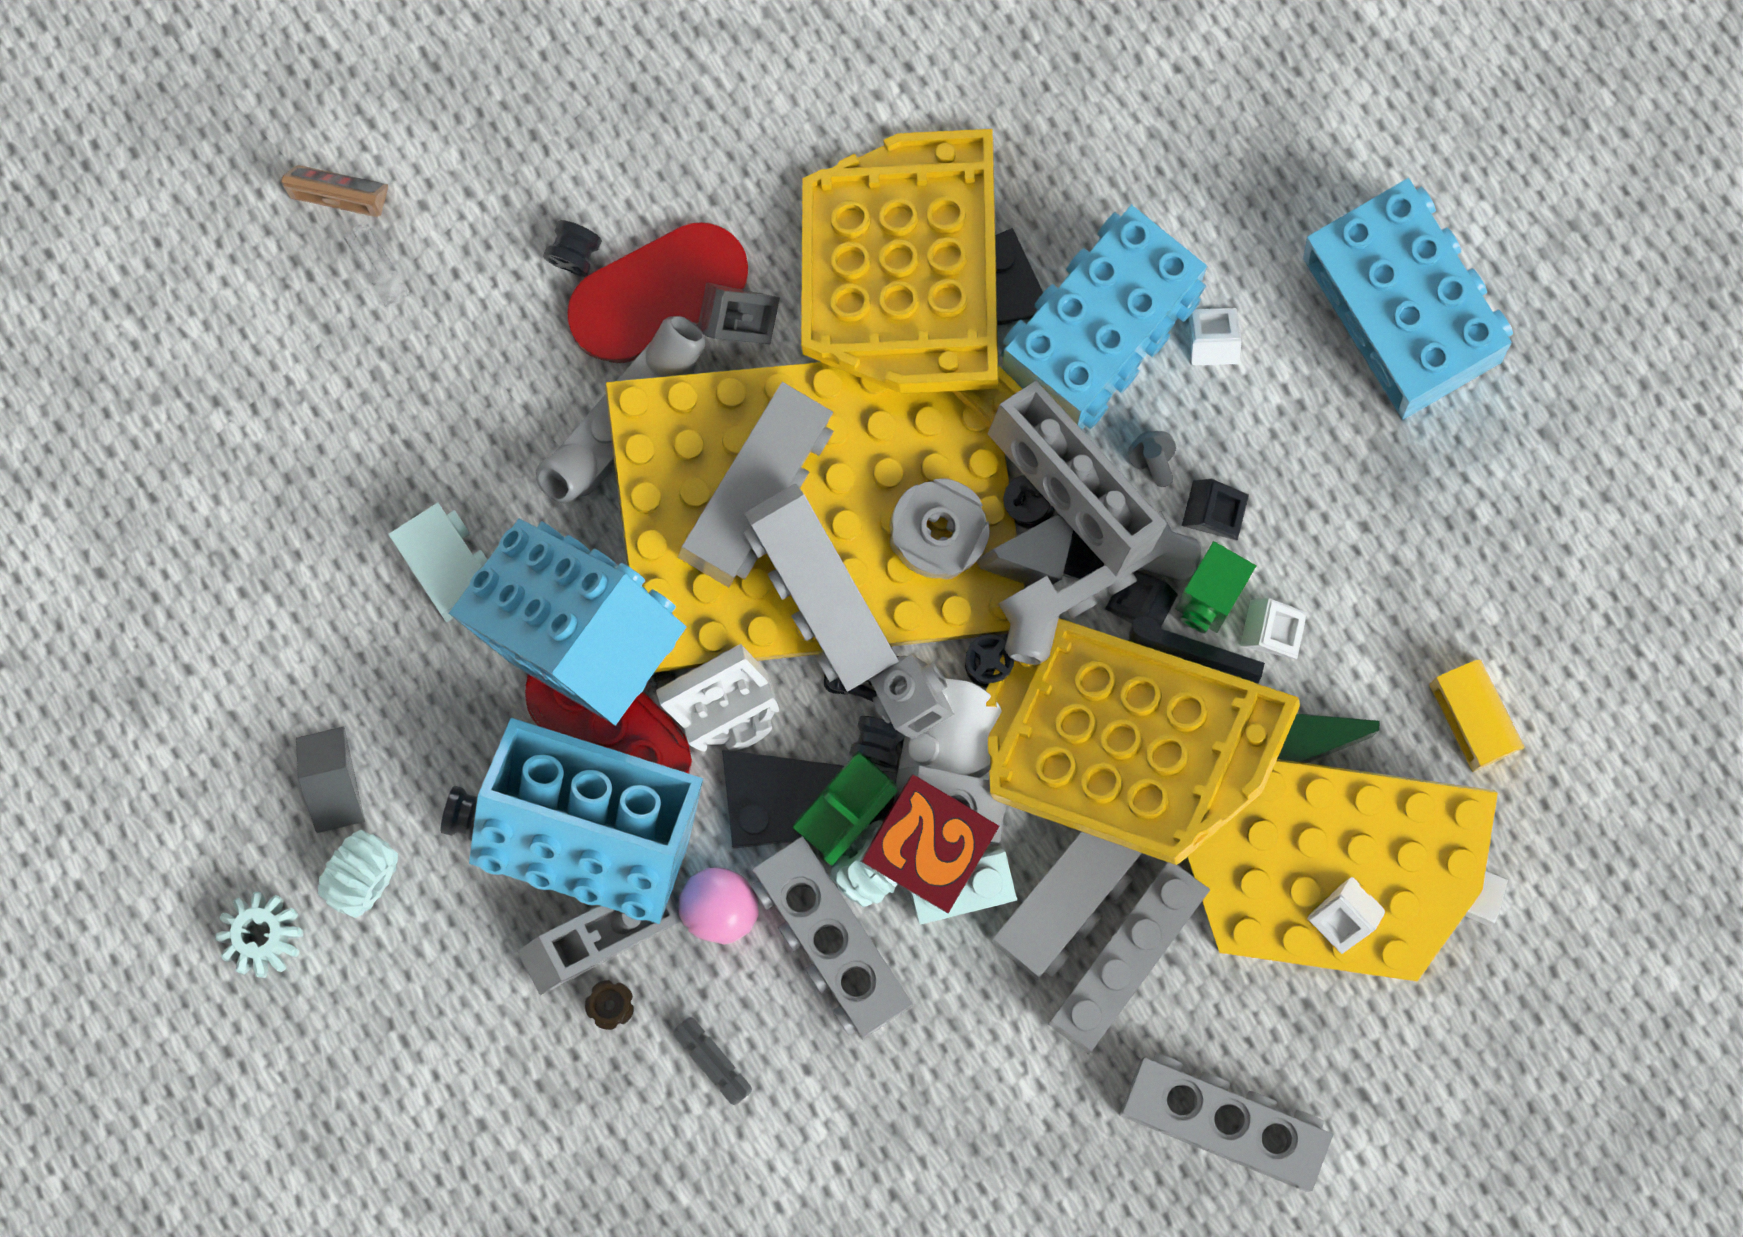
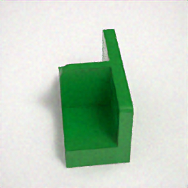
M857 751L796 820L793 828L821 851L824 860L832 866L897 793L896 783L860 751Z

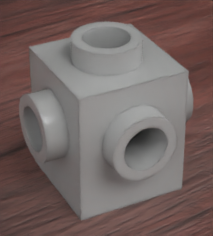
M910 654L909 656L897 657L898 663L885 669L871 678L870 681L877 693V696L873 698V703L880 716L886 723L892 722L895 730L913 740L948 719L954 713L942 690L947 688V683L938 667L933 662L926 664L913 654Z

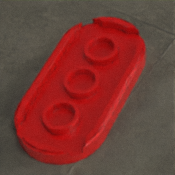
M703 222L690 223L591 273L577 285L569 301L568 323L574 340L586 354L596 359L609 361L610 363H627L634 361L647 347L664 319L681 316L695 323L698 327L706 283L744 290L748 278V261L744 248L731 232L718 225Z
M529 674L527 675L525 685L526 705L531 718L537 726L690 774L692 758L685 734L643 691L634 699L618 723L614 725Z

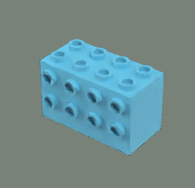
M1409 177L1307 236L1303 256L1304 262L1402 420L1501 364L1512 343L1509 336L1513 335L1512 328L1504 314L1499 309L1493 312L1483 295L1487 294V289L1479 274L1473 268L1467 271L1458 257V254L1461 253V248L1452 231L1448 227L1441 230L1432 213L1436 212L1431 197L1422 186L1416 189Z
M1132 204L1122 216L1114 212L1105 221L1097 233L1100 239L1090 252L1083 248L1077 253L1066 268L1069 275L1058 288L1051 284L1035 303L1034 307L1038 310L1027 324L1022 320L1017 322L1003 340V344L1006 347L1000 355L1003 357L1002 369L1022 389L1037 380L1081 429L1085 426L1092 429L1108 410L1109 406L1106 404L1111 399L1112 394L1116 390L1123 393L1139 374L1140 370L1137 368L1144 360V357L1148 354L1153 358L1170 338L1171 335L1168 332L1174 326L1176 320L1179 318L1184 322L1193 313L1202 300L1199 298L1206 288L1202 280L1207 265Z
M520 518L512 528L504 533L499 546L485 565L473 575L469 586L448 613L509 663L614 725L618 723L634 699L644 690L647 681L663 659L673 650L676 641L687 628L672 614L676 606L657 591L651 589L648 592L642 586L645 579L626 564L620 562L617 565L599 550L593 548L590 551L570 535H566L564 538L558 531L543 521L535 527Z
M510 718L478 794L469 864L480 867L490 874H503L528 882L537 889H550L575 897L580 902L588 905H600L622 912L635 920H648L660 924L689 845L703 778Z

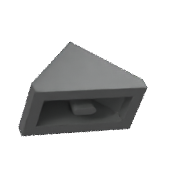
M706 283L698 328L705 336L713 339L770 345L780 297Z
M1057 514L978 558L976 562L982 570L1028 586L1048 576L1053 585L1062 580L1073 528L1060 514Z
M345 727L297 737V776L316 833L365 822Z

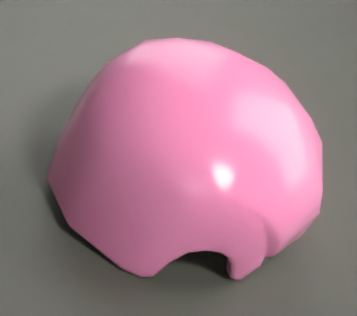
M706 868L690 877L679 895V916L683 925L697 938L725 945L733 943L750 933L759 916L758 897L748 880L742 875L725 868Z

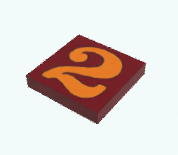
M911 774L860 862L949 914L1000 826L916 775Z

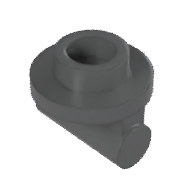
M1147 431L1139 435L1128 449V458L1131 464L1140 470L1149 467L1154 482L1159 487L1169 486L1173 482V474L1168 464V461L1174 456L1176 451L1173 437L1165 431Z

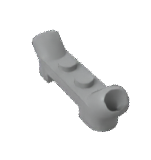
M674 316L664 319L652 341L617 381L693 374L695 363L706 347V338L703 332L695 323L684 317ZM606 394L556 452L540 462L536 469V481L539 488L547 497L557 503L565 504L576 497L589 495L611 472L610 467L614 464Z
M1159 511L1158 514L1167 524L1152 552L1118 576H1115L1104 565L1059 592H1056L1048 576L1003 600L998 604L1011 624L1004 650L1013 660L1026 664H1041L1050 656L1059 614L1067 610L1070 617L1073 618L1095 606L1097 602L1093 597L1094 594L1107 587L1110 594L1113 595L1137 581L1132 572L1139 568L1179 581L1191 577L1195 573L1201 557V547L1197 539L1173 532L1162 511Z

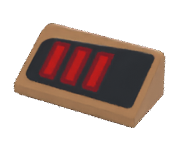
M297 165L283 175L281 181L290 199L373 217L381 216L388 191V184Z

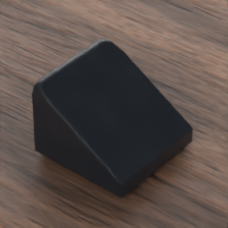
M1214 479L1194 480L1181 526L1238 540L1249 494Z
M1136 570L1132 573L1137 581L1113 594L1105 610L1131 624L1138 617H1150L1161 628L1178 594L1167 582Z

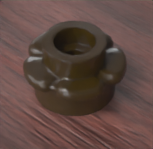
M610 980L598 982L592 987L591 995L585 1000L587 1016L593 1018L596 1026L604 1030H612L618 1024H626L634 1012V1006L631 1004L632 992L623 983L613 984ZM608 1000H612L615 1003L614 1008L611 1010L605 1007V1003Z

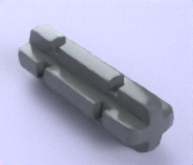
M692 1017L685 1019L674 1029L673 1036L684 1049L687 1047L690 1049L691 1053L689 1055L714 1085L719 1084L722 1087L720 1092L732 1105L740 1103L751 1093V1085L741 1073L737 1075L733 1071L736 1067L710 1037L706 1039L703 1035L705 1031Z

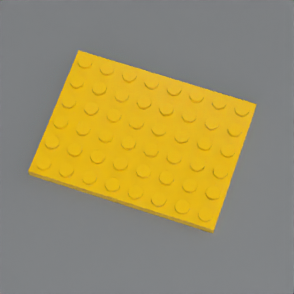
M823 362L606 382L605 393L627 566L645 579L642 586L648 592L653 589L670 600L676 606L672 614L687 626L676 641L673 650L663 659L655 672L697 668L740 644L757 661L818 655L823 652L815 637L808 641L805 640L791 615L800 610L792 596L790 595L782 600L770 580L768 573L775 570V567L767 553L757 559L745 580L736 575L729 588L678 558L682 545L782 382L833 411L827 427L834 432L820 456L810 452L802 468L808 470L809 474L800 489L819 519L889 645L902 646L976 638L987 634L1002 635L1009 633L1011 624L998 603L1023 590V583L982 570L977 562L952 579L925 577L909 569L890 547V518L902 495L917 484L920 485L924 482H932L933 479L943 478L951 479L967 486L979 497L983 504L981 508L985 513L986 523L987 521L989 523L990 532L987 545L981 556L1017 536L1015 520L1004 507L1003 496L1006 487L1009 485L1005 453L988 435L990 428L952 391L899 393ZM939 517L936 522L927 520L926 527L931 530L930 536L936 540H939L941 537L951 538L952 532L946 529L948 521L943 517Z

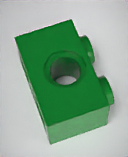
M1213 541L1175 608L1183 613L1180 618L1181 621L1200 633L1205 634L1208 629L1218 633L1257 565Z

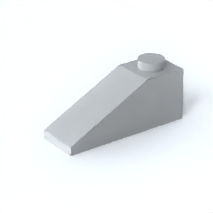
M671 896L660 924L648 920H635L622 912L598 906L539 935L517 952L536 989L542 995L681 922V918Z

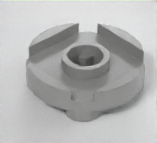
M933 479L932 482L917 484L902 495L892 512L889 525L891 535L890 547L912 571L929 578L952 579L958 576L959 573L969 569L985 550L990 530L988 521L986 523L985 513L981 508L983 504L970 488L951 479ZM939 517L945 518L948 521L946 529L952 532L951 538L941 537L939 540L930 536L931 530L926 527L927 520L936 522Z

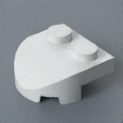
M742 644L721 653L716 658L679 676L674 681L656 690L660 705L685 729L688 743L692 747L704 752L707 750V744H725L728 750L738 751L757 743L772 730L771 718L775 712H779L767 671Z
M945 679L947 688L942 690L954 715L913 740L905 736L899 769L924 766L980 778L991 769L990 755L988 753V736L1002 712L998 702H996L997 707H986V702L990 699L991 695L981 687L967 681Z

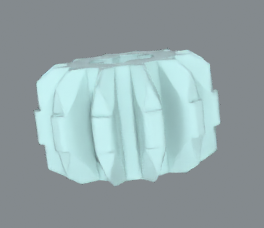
M882 820L875 821L871 825L869 824L831 866L830 878L836 884L837 889L851 901L857 902L862 907L881 902L886 894L889 892L894 893V889L897 886V883L860 862L882 825Z
M363 830L353 833L352 836L345 838L340 848L334 851L331 860L325 864L326 869L319 877L318 895L326 901L327 905L342 914L345 913L354 918L363 915L365 911L371 909L377 898H381L383 890L390 884L389 880L396 871L398 853L389 847L390 845L374 834L370 835Z
M254 892L251 898V908L243 899L237 898L233 901L234 907L239 913L235 918L228 913L221 914L220 920L230 925L231 929L230 931L217 933L216 941L232 943L223 951L221 957L227 962L239 957L236 963V972L245 975L253 965L256 976L265 978L268 973V961L273 968L282 972L286 969V965L279 955L285 952L293 957L298 956L299 949L287 944L288 938L302 937L303 929L294 926L286 927V925L296 919L298 913L293 908L281 912L283 898L274 895L266 905L264 895L261 892ZM255 924L264 928H270V933L264 934V936L269 938L264 945L249 942V936L255 935L250 932Z

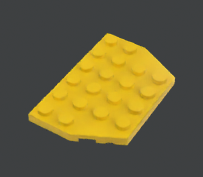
M993 129L897 133L884 139V145L858 158L855 154H852L840 160L832 168L821 169L802 178L801 347L803 355L899 393L999 389Z
M1058 618L1050 656L1046 661L1033 665L1014 660V667L1010 675L1003 681L989 683L986 692L991 695L990 699L986 702V707H997L996 702H998L1002 710L988 736V753L991 766L989 770L990 794L997 802L1178 865L1263 793L1300 707L1299 698ZM1002 655L1000 662L1005 665V658ZM995 670L993 675L999 674L1000 672L998 670Z
M1277 759L1263 793L1187 856L1194 878L1210 889L1202 902L1219 953L1417 982L1483 890L1498 792L1490 789ZM1353 877L1360 884L1359 886L1383 907L1385 914L1376 930L1341 954L1307 918L1341 884Z

